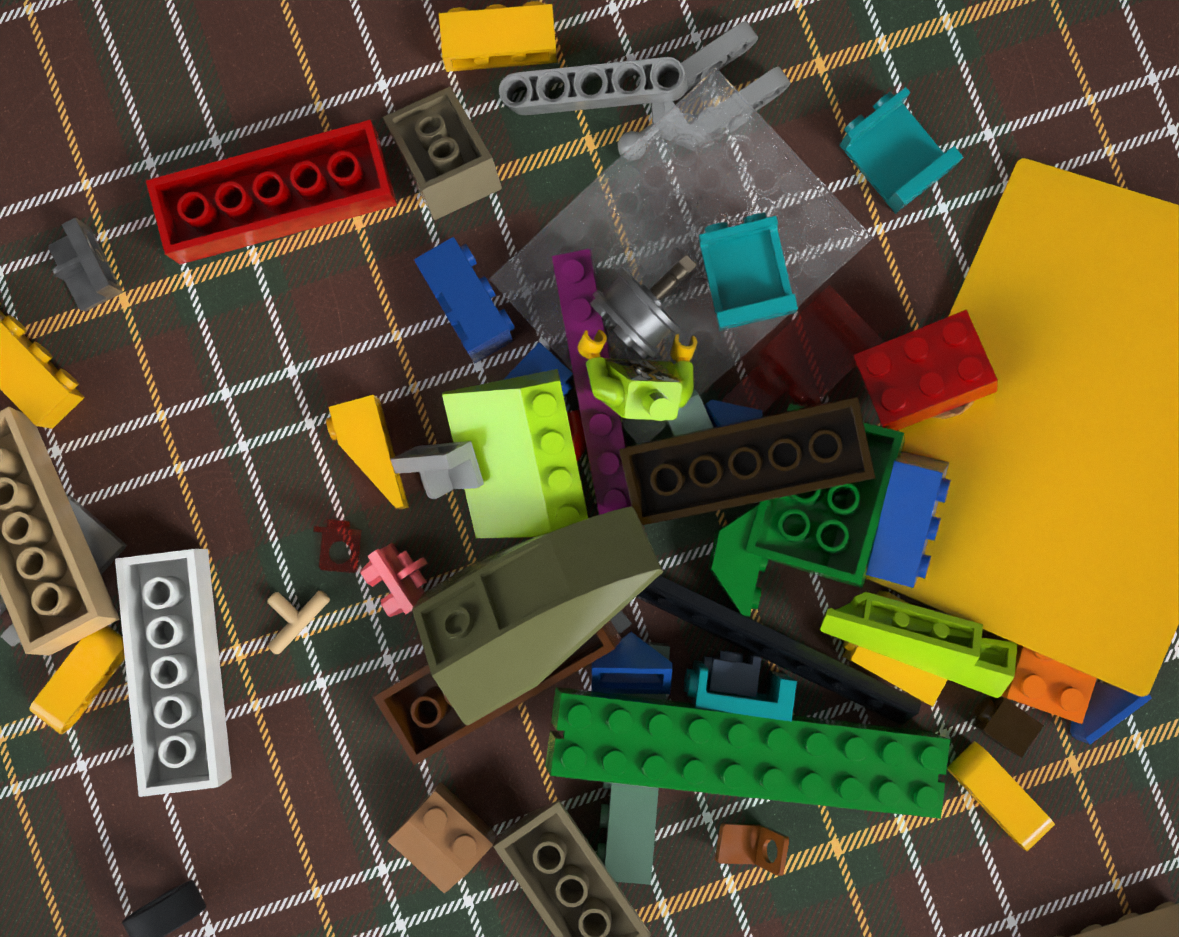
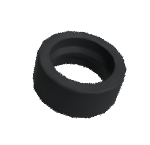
M190 880L142 906L126 917L122 924L129 937H165L203 912L206 904L194 881Z

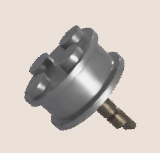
M686 254L669 270V273H666L650 289L645 284L641 286L621 266L617 270L620 277L603 293L599 290L594 292L593 296L595 299L590 304L606 321L609 320L615 327L613 329L614 332L627 346H631L643 359L647 355L654 357L657 354L655 347L671 331L676 334L681 331L677 323L664 310L665 306L661 300L697 265Z

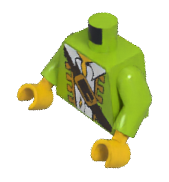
M585 330L577 348L583 357L589 359L586 362L593 395L618 415L626 419L675 420L679 408L684 407L693 394V364L690 360L697 346L696 337L691 336L688 346H684L678 340L679 334H676L670 350V356L676 361L675 364L671 361L607 359L600 357V352L607 340L606 334L602 330H598L594 341L590 339L588 331Z

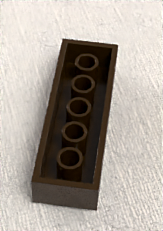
M858 396L634 444L619 449L631 505L635 509L642 525L875 478Z

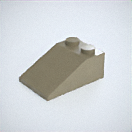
M451 87L445 88L383 117L406 167L434 220L502 189L493 158Z

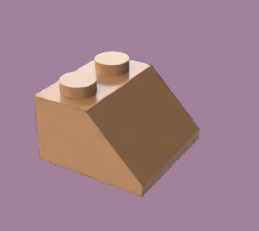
M440 782L389 838L388 842L443 893H446L465 877L494 845L497 833Z

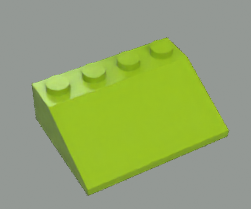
M558 369L442 392L453 443L472 442L484 482L478 488L464 489L476 538L538 537L588 519Z

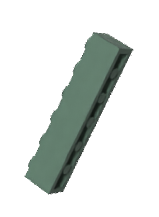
M646 642L669 660L670 646L668 643ZM622 694L666 700V694ZM603 782V789H610L609 804H601L599 828L607 829L605 843H598L597 855L615 882L651 885L659 788Z

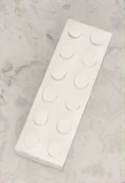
M189 549L116 558L115 564L139 797L219 787L230 780L232 774L208 549Z

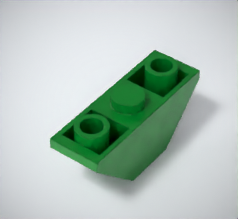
M770 501L756 544L757 547L769 522L773 503ZM759 503L715 531L708 565L709 571L736 612L749 617L751 609L757 610L760 602L761 587L756 586L759 571H765L768 562L766 558L745 552Z

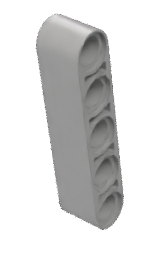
M672 57L516 72L503 78L499 85V95L503 103L516 114L535 115L674 101L680 99L687 91L688 78L682 64ZM672 71L679 74V79L674 86L667 88L660 85V79L665 73ZM636 75L641 78L640 84L635 90L624 91L622 89L623 82L627 77ZM591 80H602V87L598 93L594 95H587L585 93L586 86ZM556 83H564L563 94L556 99H550V88ZM522 86L527 87L526 97L521 102H513L514 91Z

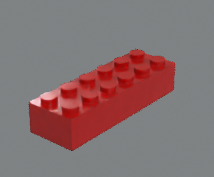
M371 120L146 180L164 253L180 265L398 206L379 135Z

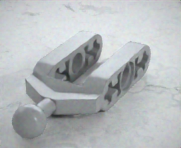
M747 21L739 23L681 62L688 78V89L686 92L744 54L756 43L758 36ZM775 67L706 113L691 126L673 101L651 103L652 124L640 132L629 131L624 133L617 143L619 154L628 161L639 160L645 155L647 145L658 137L690 151H695L702 145L715 140L778 97L789 87L791 82L780 67ZM672 71L667 72L660 80V85L667 88L674 86L679 79V74Z

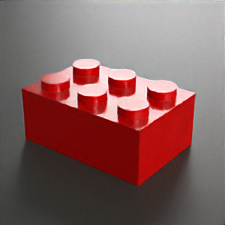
M967 309L853 355L880 424L884 428L897 431L997 392L998 379Z

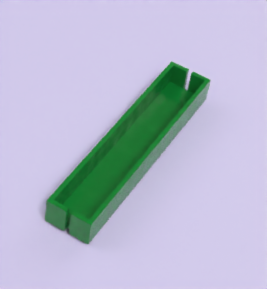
M556 687L551 723L556 730L564 732L562 738L558 731L550 730L545 763L550 776L941 819L945 783L938 780L939 774L946 775L950 739L931 731L792 715V722L699 709L689 702Z

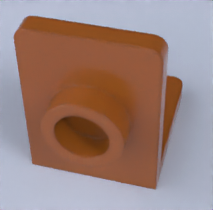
M722 823L719 829L715 861L720 864H754L776 876H783L789 837L762 824ZM771 840L777 846V857L773 863L767 855V846Z

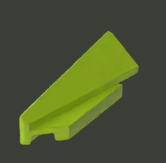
M869 592L855 596L851 603L839 609H828L821 624L820 630L823 633L995 698L1002 696L1015 677L1016 643L982 638L983 624Z

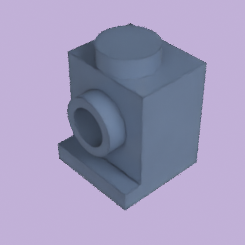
M720 651V657L704 656L702 662L708 667L707 688L710 691L756 697L761 658L755 654H749L748 661H743L744 654L731 651Z

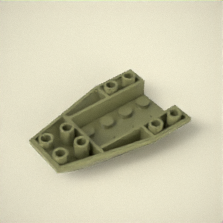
M632 506L600 514L488 554L424 592L412 609L431 675L462 722L468 726L538 686L661 575L663 570Z

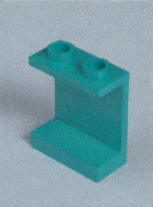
M906 87L895 96L891 91L885 94L874 104L873 108L876 111L866 119L861 114L852 120L844 128L847 134L839 145L895 214L952 170L964 158L955 146L943 153L903 103L911 93Z

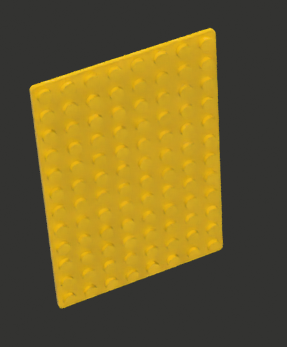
M1022 158L1017 161L949 314L951 316L967 309L998 379L997 392L975 400L973 405L960 415L947 419L928 418L898 430L904 432L905 436L902 452L949 462L945 478L950 479L951 482L945 503L938 502L935 517L941 518L935 541L928 539L924 553L931 556L925 579L918 577L913 588L866 575L865 579L951 616L983 624V629L1136 696L1144 697L1151 691L1179 625V205Z

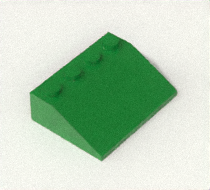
M789 404L787 411L804 407ZM864 423L875 474L873 479L760 501L745 552L863 589L893 463L902 453L905 443L904 432ZM770 501L773 503L769 522L757 547L756 544Z

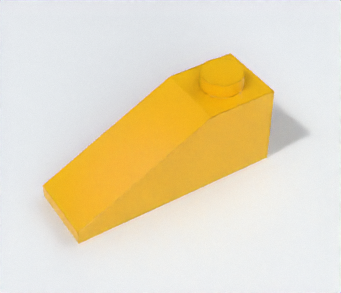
M370 395L330 406L331 417L326 418V424L331 439H337L340 447L396 509L409 508L400 473L395 474L390 460L395 457L380 399L375 395Z

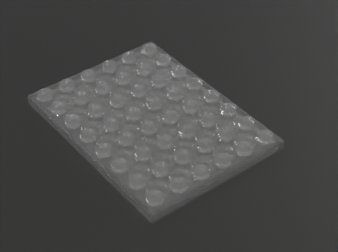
M715 67L503 265L490 280L572 370L552 256L591 249L599 291L603 293L620 277L617 270L621 266L641 286L645 284L650 289L687 254L697 266L681 282H678L661 302L665 306L664 310L681 328V331L678 333L679 342L684 346H688L691 336H695L697 339V346L690 362L693 364V390L695 389L700 396L788 316L785 315L719 331L699 245V235L705 233V227L721 222H727L728 227L744 224L743 218L757 213H766L767 218L777 216L778 233L792 294H795L797 306L801 305L854 257L873 237ZM605 320L611 359L671 361L673 364L676 363L670 356V350L676 333L671 331L655 347L657 354L654 357L647 355L643 359L631 346H627L614 332L613 329L615 327L609 320ZM622 417L624 428L638 444L652 440L668 425L667 420L626 419Z

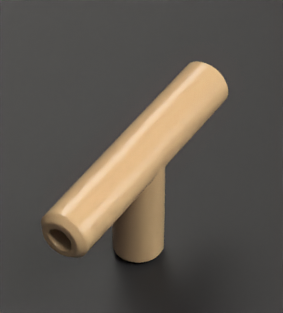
M318 591L298 611L279 592L273 593L268 598L267 603L288 623L269 642L268 648L274 654H280L328 604L330 597L325 592Z

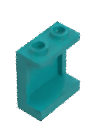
M757 213L743 218L744 224L728 227L727 222L716 223L705 227V233L699 235V245L719 331L797 312V301L795 294H792L778 233L777 216L767 218L766 213Z
M694 660L693 669H686L683 691L687 692V696L695 708L792 722L797 681L787 674L769 671L766 693L757 692L756 697L710 691L707 688L708 667L702 661Z

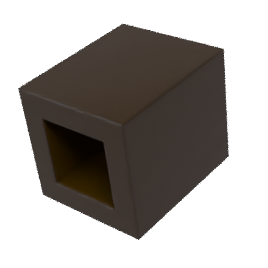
M992 696L983 699L979 703L974 713L976 718L971 724L1006 750L1021 758L1044 727L1043 724L1008 699Z

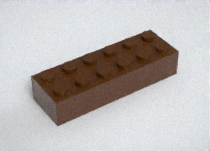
M611 620L608 621L538 686L468 726L462 722L432 677L428 662L390 684L373 698L413 765H416L613 651L622 638Z

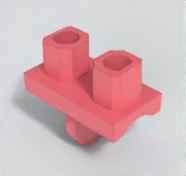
M391 543L368 555L370 561L360 570V574L367 584L373 587L384 581L391 593L381 599V606L389 617L403 612L406 615L412 611L424 593L421 586L427 583L419 570L428 564L424 557L414 562L406 550L399 553L394 544Z

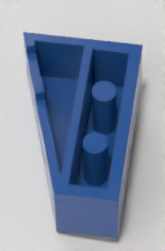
M452 237L414 259L474 364L513 342L510 331L515 329L505 309L503 308L498 311L491 300L496 294L487 278L484 276L479 279L472 266L476 265L477 262L467 244L459 246L455 238Z
M904 451L894 460L866 575L911 588L914 587L918 577L925 579L931 556L924 553L928 539L935 541L941 518L935 517L938 502L945 503L951 480L946 479L945 476L949 462Z

